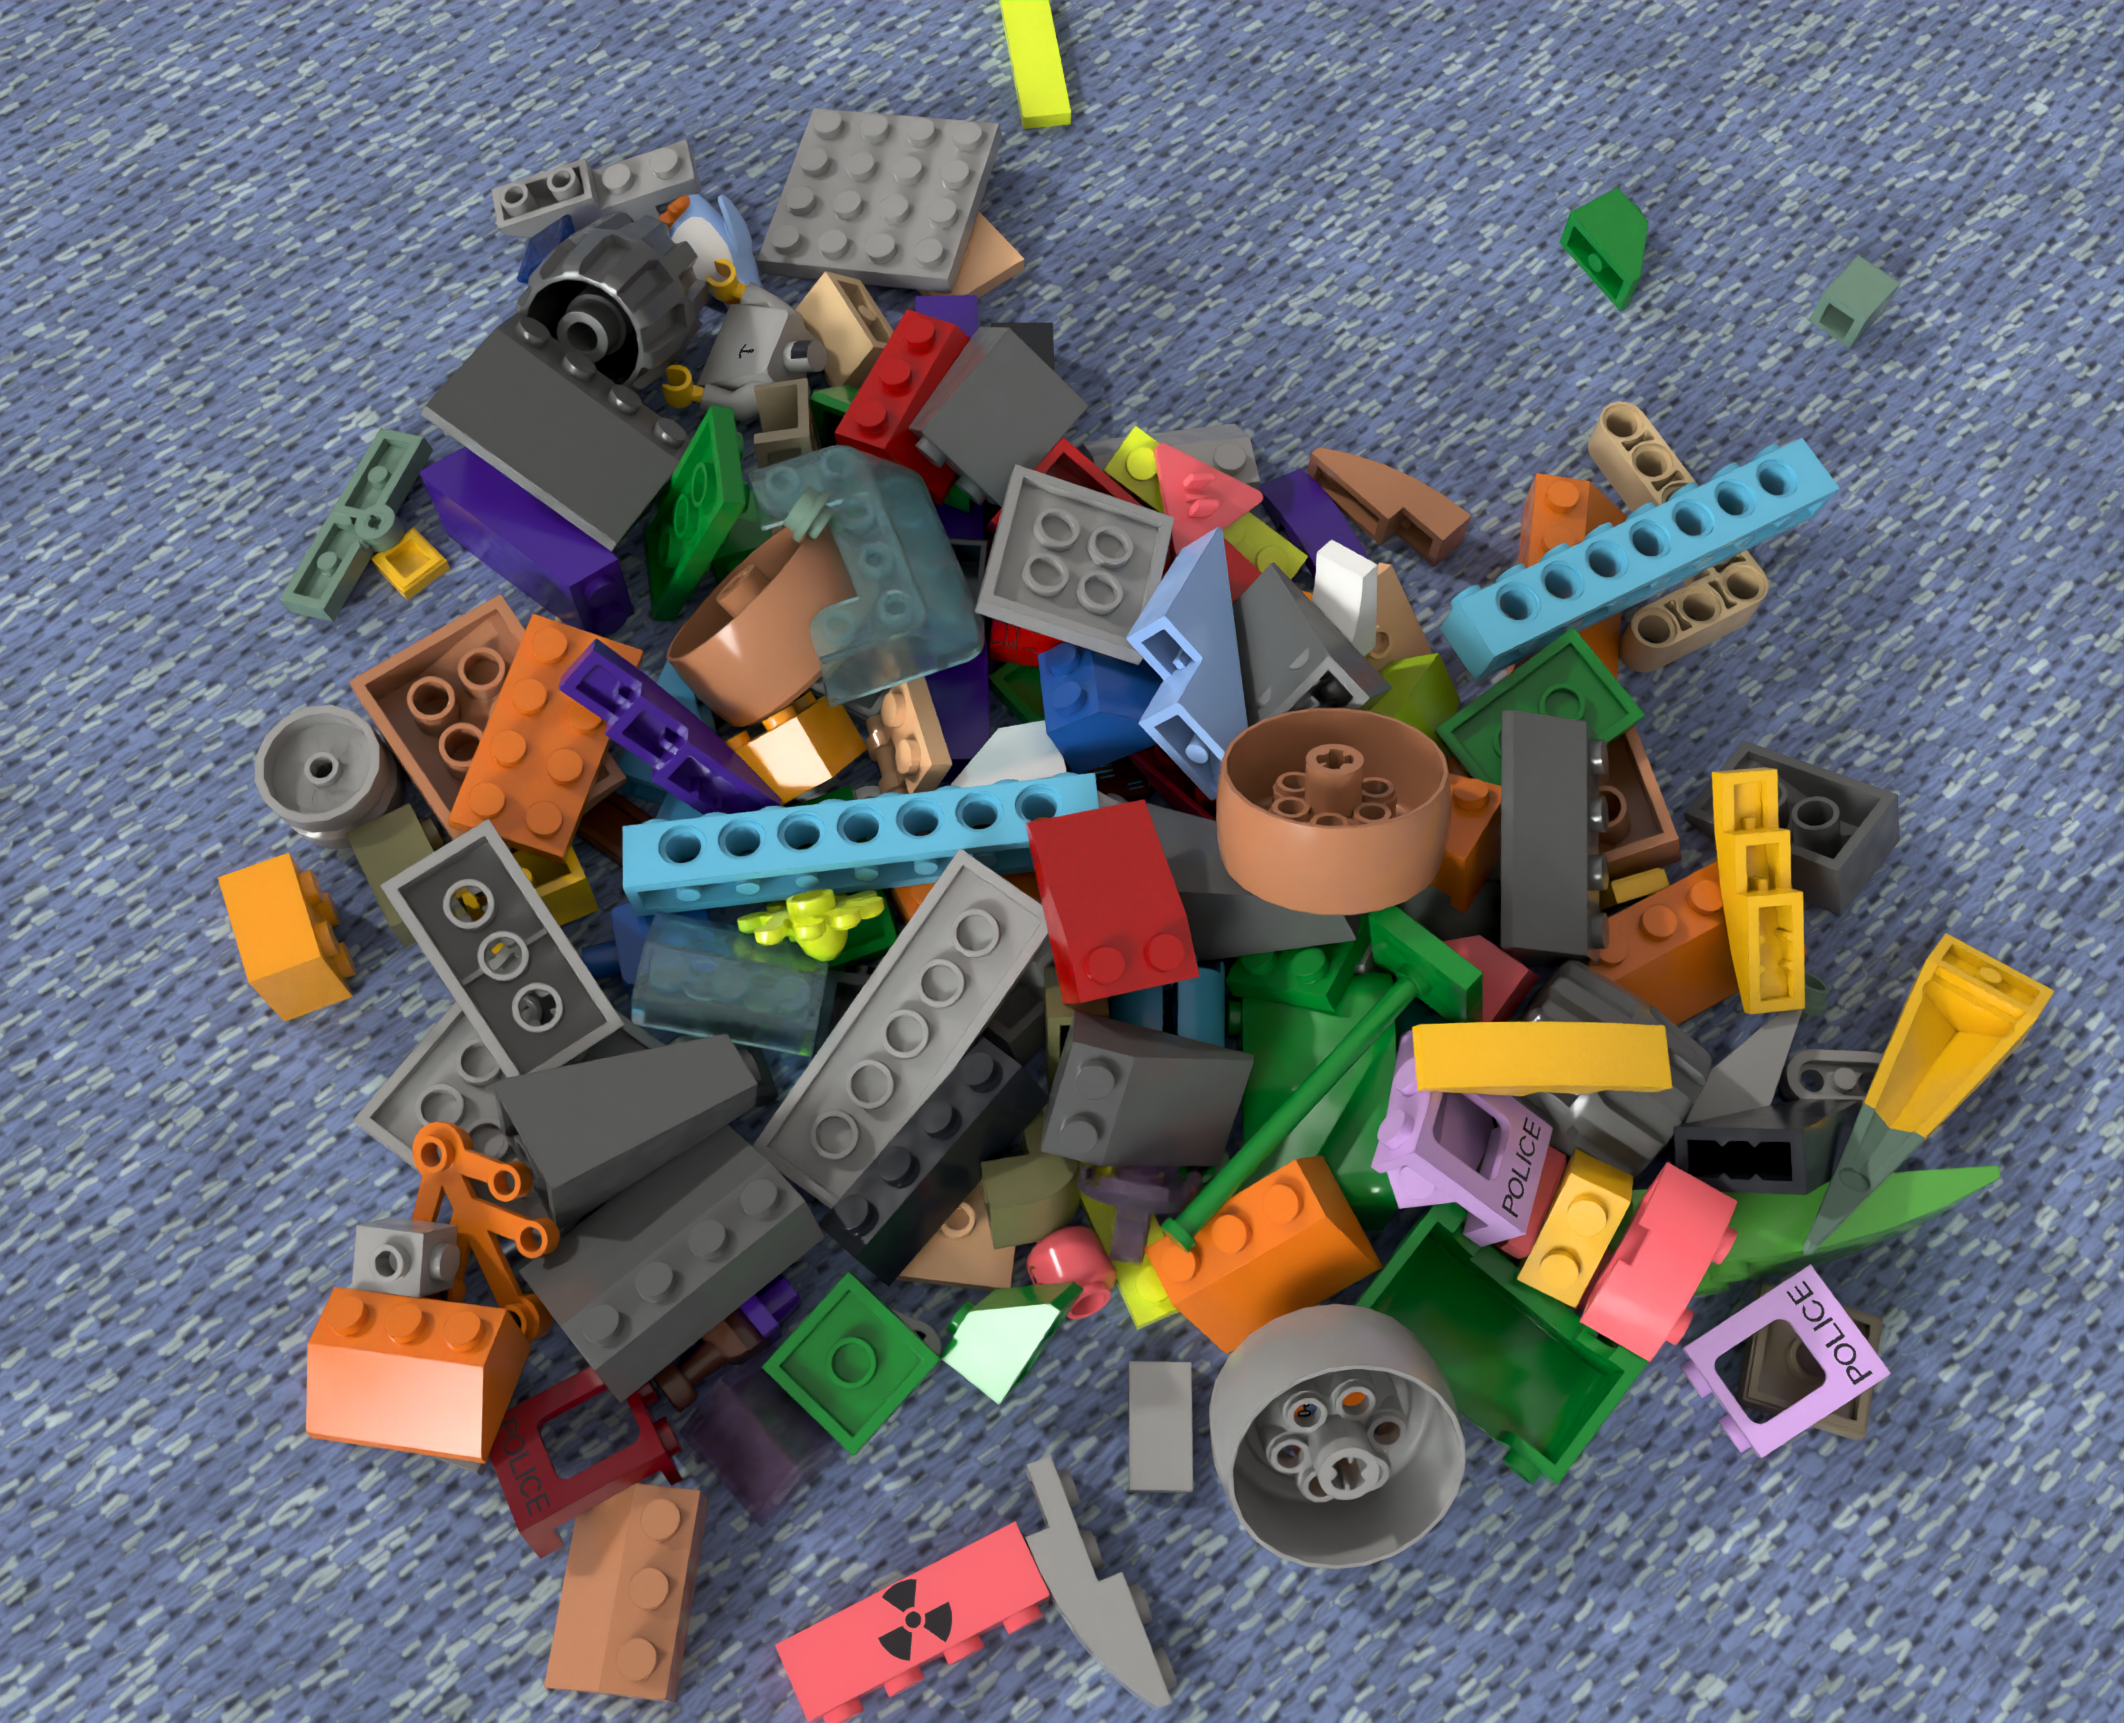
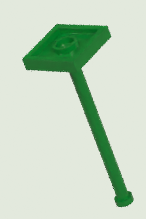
M1395 905L1371 912L1368 918L1373 961L1383 971L1391 973L1392 978L1396 982L1175 1221L1169 1217L1160 1226L1161 1230L1180 1249L1189 1253L1197 1244L1193 1238L1416 997L1450 1023L1480 1022L1483 1019V972Z

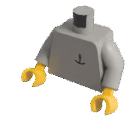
M717 259L714 261L717 272L728 279L723 282H717L708 276L705 277L712 296L720 301H728L736 297L740 300V303L730 304L697 385H693L692 375L686 367L671 365L667 367L666 375L668 382L674 386L662 384L663 396L666 402L674 408L687 407L692 401L700 403L699 408L706 411L709 410L711 405L733 408L736 420L746 421L759 414L754 385L803 379L806 377L807 372H820L826 366L827 351L824 344L820 340H816L805 328L804 319L800 313L783 299L755 283L750 282L748 286L738 280L733 263L726 259Z

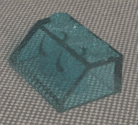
M657 911L644 942L632 993V1024L701 1037H711L727 1033L733 1043L811 1057L829 961L815 960L806 955L797 942L790 941L789 936H785L777 944L764 946L756 942L754 933L744 934L739 931L738 926Z

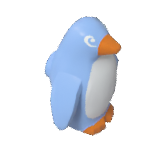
M699 194L678 197L667 207V211L659 216L658 220L667 224L669 238L676 244L687 241L698 255L693 266L697 279L707 282L705 277L708 276L717 282L727 280L728 278L723 277L717 272L714 263L717 259H726L733 263L738 280L748 286L750 282H753L763 288L753 256L752 240L747 224L729 198L724 195L718 197L722 215ZM708 288V295L712 296V294H711V292H710V290H709V288ZM734 297L731 300L722 302L729 309L730 304H739L740 300Z

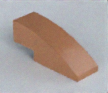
M1322 447L1316 448L1311 453L1307 474L1322 487L1345 516L1380 546L1396 534L1434 567L1462 543L1471 515L1430 486L1385 464L1351 453Z

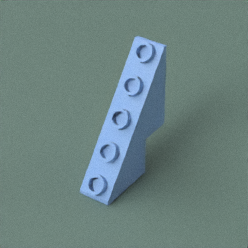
M1219 526L1179 551L1125 638L1163 679L1162 684L1138 724L1211 801L1216 799L1217 782L1222 758L1229 743L1243 730L1248 728L1223 530Z

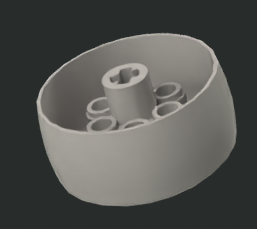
M1341 1304L1299 1309L1273 1319L1250 1334L1228 1357L1215 1381L1209 1406L1213 1462L1230 1507L1239 1522L1257 1543L1280 1558L1306 1567L1343 1569L1366 1566L1392 1557L1421 1540L1445 1516L1458 1494L1465 1470V1438L1462 1421L1450 1386L1441 1368L1418 1337L1393 1317L1366 1307ZM1353 1392L1365 1394L1363 1401L1355 1406L1343 1404L1344 1398ZM1303 1404H1314L1317 1406L1314 1414L1308 1417L1299 1418L1294 1415L1296 1409ZM1379 1424H1381L1379 1430H1378L1377 1433L1375 1434V1433H1374L1375 1428H1376ZM1287 1445H1296L1301 1449L1297 1455L1292 1456L1281 1448Z

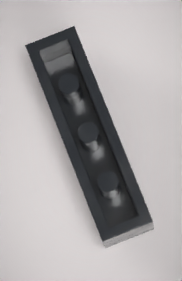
M982 1036L818 1225L889 1287L982 1180L981 1162L1000 1159L1045 1107L1049 1096L1022 1065Z

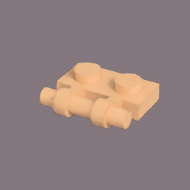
M902 670L889 693L883 698L881 714L871 716L866 720L869 737L866 739V746L871 760L877 762L882 778L879 780L878 786L881 794L889 792L911 794L935 791L953 765L923 671Z

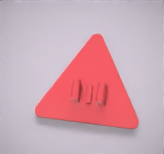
M1160 443L1154 449L1164 513L1175 517L1170 536L1171 552L1174 558H1176L1181 549L1218 526L1222 530L1226 529L1263 500L1262 493L1259 490L1166 443Z

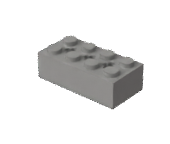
M489 819L380 885L507 1078L562 1067L625 1026ZM467 892H470L476 899L484 895L487 897L488 904L481 907L485 914L477 921H473L469 916L458 919L455 911L463 907L458 899ZM501 942L509 949L519 945L522 951V956L516 958L520 965L511 973H508L502 967L493 971L489 964V960L496 957L491 951L492 948ZM532 993H536L542 999L548 998L551 995L555 999L556 1007L549 1010L554 1017L545 1025L537 1019L528 1022L524 1019L522 1011L529 1008L525 999Z

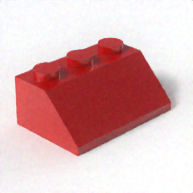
M909 309L905 311L834 432L845 473L943 505L959 475L946 463L941 468H938L928 461L915 448L920 439L908 427L971 339L956 324Z

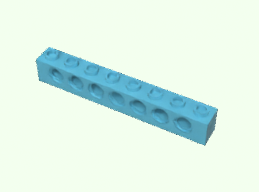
M1803 438L1784 447H1780L1778 443L1771 444L1757 453L1750 463L1740 467L1736 462L1731 463L1712 476L1708 483L1698 487L1696 482H1691L1677 490L1667 502L1657 507L1654 502L1644 504L1631 513L1625 522L1615 527L1611 522L1598 526L1581 543L1570 547L1568 543H1562L1548 551L1537 564L1528 568L1522 563L1515 565L1501 574L1494 584L1484 589H1481L1479 585H1473L1463 590L1450 602L1452 610L1442 623L1440 630L1475 682H1478L1540 652L1572 627L1577 632L1587 629L1815 517L1840 488ZM1504 613L1510 615L1513 619L1509 618Z
M1065 772L1057 774L1052 778L1026 781L1004 779L994 784L964 788L944 786L935 791L911 794L889 792L881 794L876 798L849 801L828 799L814 805L788 808L768 806L760 811L735 814L713 812L699 818L673 821L652 819L643 824L623 826V889L635 917L780 901L786 900L793 895L816 889H832L834 894L936 883L959 849H962L998 875L1034 872L1035 868L1025 823L1032 822L1031 820L1039 817L1053 818L1098 809L1099 801L1095 773L1078 775ZM979 824L991 825L985 829H973L974 826ZM924 830L933 831L925 836L914 835ZM873 837V839L868 842L856 843V841L861 838ZM805 844H814L812 847L807 849H797ZM756 850L750 855L739 856L745 851ZM696 857L690 862L680 863L686 858Z

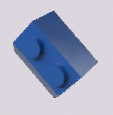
M1068 642L1038 654L1046 733L1074 773L1078 775L1157 744L1138 724L1163 682L1160 675L1144 658L1139 665Z

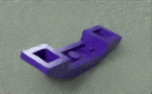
M1298 469L1259 486V491L1263 496L1261 504L1277 531L1285 529L1293 545L1308 556L1304 563L1314 580L1317 552L1331 539L1370 560L1356 534L1336 504L1305 471Z

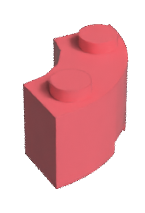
M1667 1162L1639 1201L1624 1235L1597 1278L1580 1322L1651 1362L1665 1341L1674 1346L1677 1345L1689 1327L1694 1314L1692 1310L1686 1307L1711 1261L1718 1265L1721 1264L1734 1244L1738 1231L1728 1225L1737 1201Z

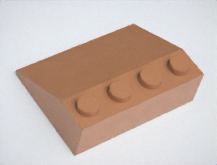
M501 594L348 681L360 705L452 841L466 832L451 828L448 823L449 815L525 633L524 627ZM609 752L606 754L584 814L627 781L626 776ZM507 846L511 854L520 851L518 849Z

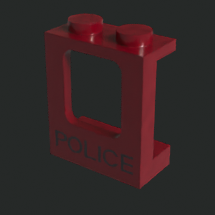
M590 1366L506 1411L489 1457L518 1531L540 1559L564 1546L557 1529L558 1526L659 1470L662 1471L671 1486L683 1480L673 1459V1456L683 1451L680 1442L666 1416L656 1421L649 1407L660 1401L651 1380L627 1398L640 1428V1435L637 1441L569 1479H560L542 1439L541 1431L548 1421L608 1389Z

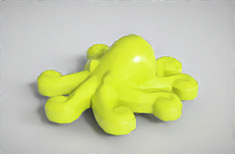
M816 889L793 895L786 900L770 903L766 906L767 912H755L741 916L737 919L740 932L744 934L754 933L756 942L761 945H774L781 942L785 936H789L790 941L797 942L806 955L815 960L830 961L841 954L848 939V929L856 927L861 919L874 918L880 915L885 907L883 898L877 897L875 890L863 891L847 896L846 893L834 894L832 889Z

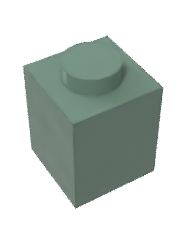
M1858 255L1823 292L1808 321L1850 349L1882 315L1899 287L1900 282Z

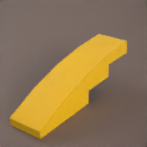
M1763 767L1712 772L1714 830L1721 895L1730 950L1744 1012L1747 1014H1760L1805 1009L1803 892L1791 889L1790 830L1779 828L1778 771L1777 769Z
M1475 1022L1419 1024L1412 1027L1417 1091L1525 1096L1536 1092L1593 1094L1604 1090L1660 1092L1672 1088L1666 1029L1663 1025L1597 1022Z

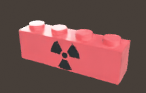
M1013 1522L779 1642L775 1646L807 1722L816 1723L824 1719L825 1723H844L865 1711L860 1701L865 1696L883 1687L889 1698L925 1679L921 1667L945 1656L948 1665H954L985 1648L980 1636L1004 1624L1008 1635L1038 1621L1044 1617L1039 1605L1049 1601L1050 1593L1016 1522Z

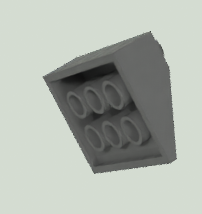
M516 312L492 331L432 397L421 412L423 417L611 552L657 503L691 442L685 430L678 423L657 415L642 404L640 397L633 390L626 386L615 384L596 370V366L588 357L579 352L570 351L551 337L548 329L542 323L533 318L524 317L519 312Z
M727 1124L618 1193L559 1239L558 1246L553 1252L535 1258L523 1267L519 1273L617 1400L622 1403L825 1238L809 1206L800 1194L769 1160Z

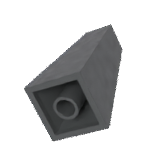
M1146 803L1187 915L1197 962L1357 940L1361 914H1310L1293 911L1259 898L1245 890L1228 874L1220 858L1216 821Z
M726 1033L508 1077L494 1083L493 1088L501 1131L517 1160L527 1165L533 1177L532 1187L548 1216L556 1224L558 1230L753 1109L756 1106L757 1085L761 1081V1074L749 1051L745 1048L738 1051Z

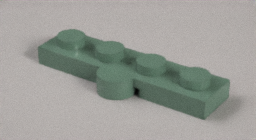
M380 428L279 599L290 612L334 622L374 552L390 550L400 542L405 531L404 524L396 514L419 476V471L423 469L433 451L425 437Z

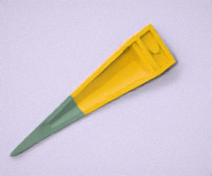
M1945 933L1926 959L1912 984L1804 1243V1256L1812 1254L2023 1043L2055 992L2054 990Z

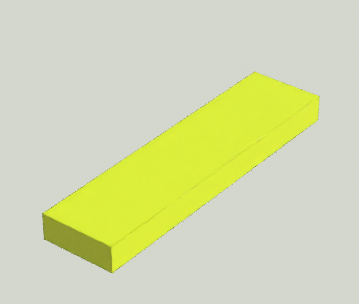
M999 0L1023 129L1070 125V103L1049 0Z

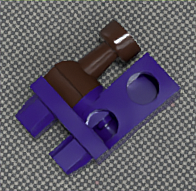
M779 1274L701 1338L704 1342L679 1366L672 1361L652 1379L677 1411L681 1413L698 1398V1393L693 1386L727 1363L730 1365H745L753 1361L766 1347L769 1348L782 1337L779 1326L787 1321L800 1306L801 1299L799 1294L786 1278Z

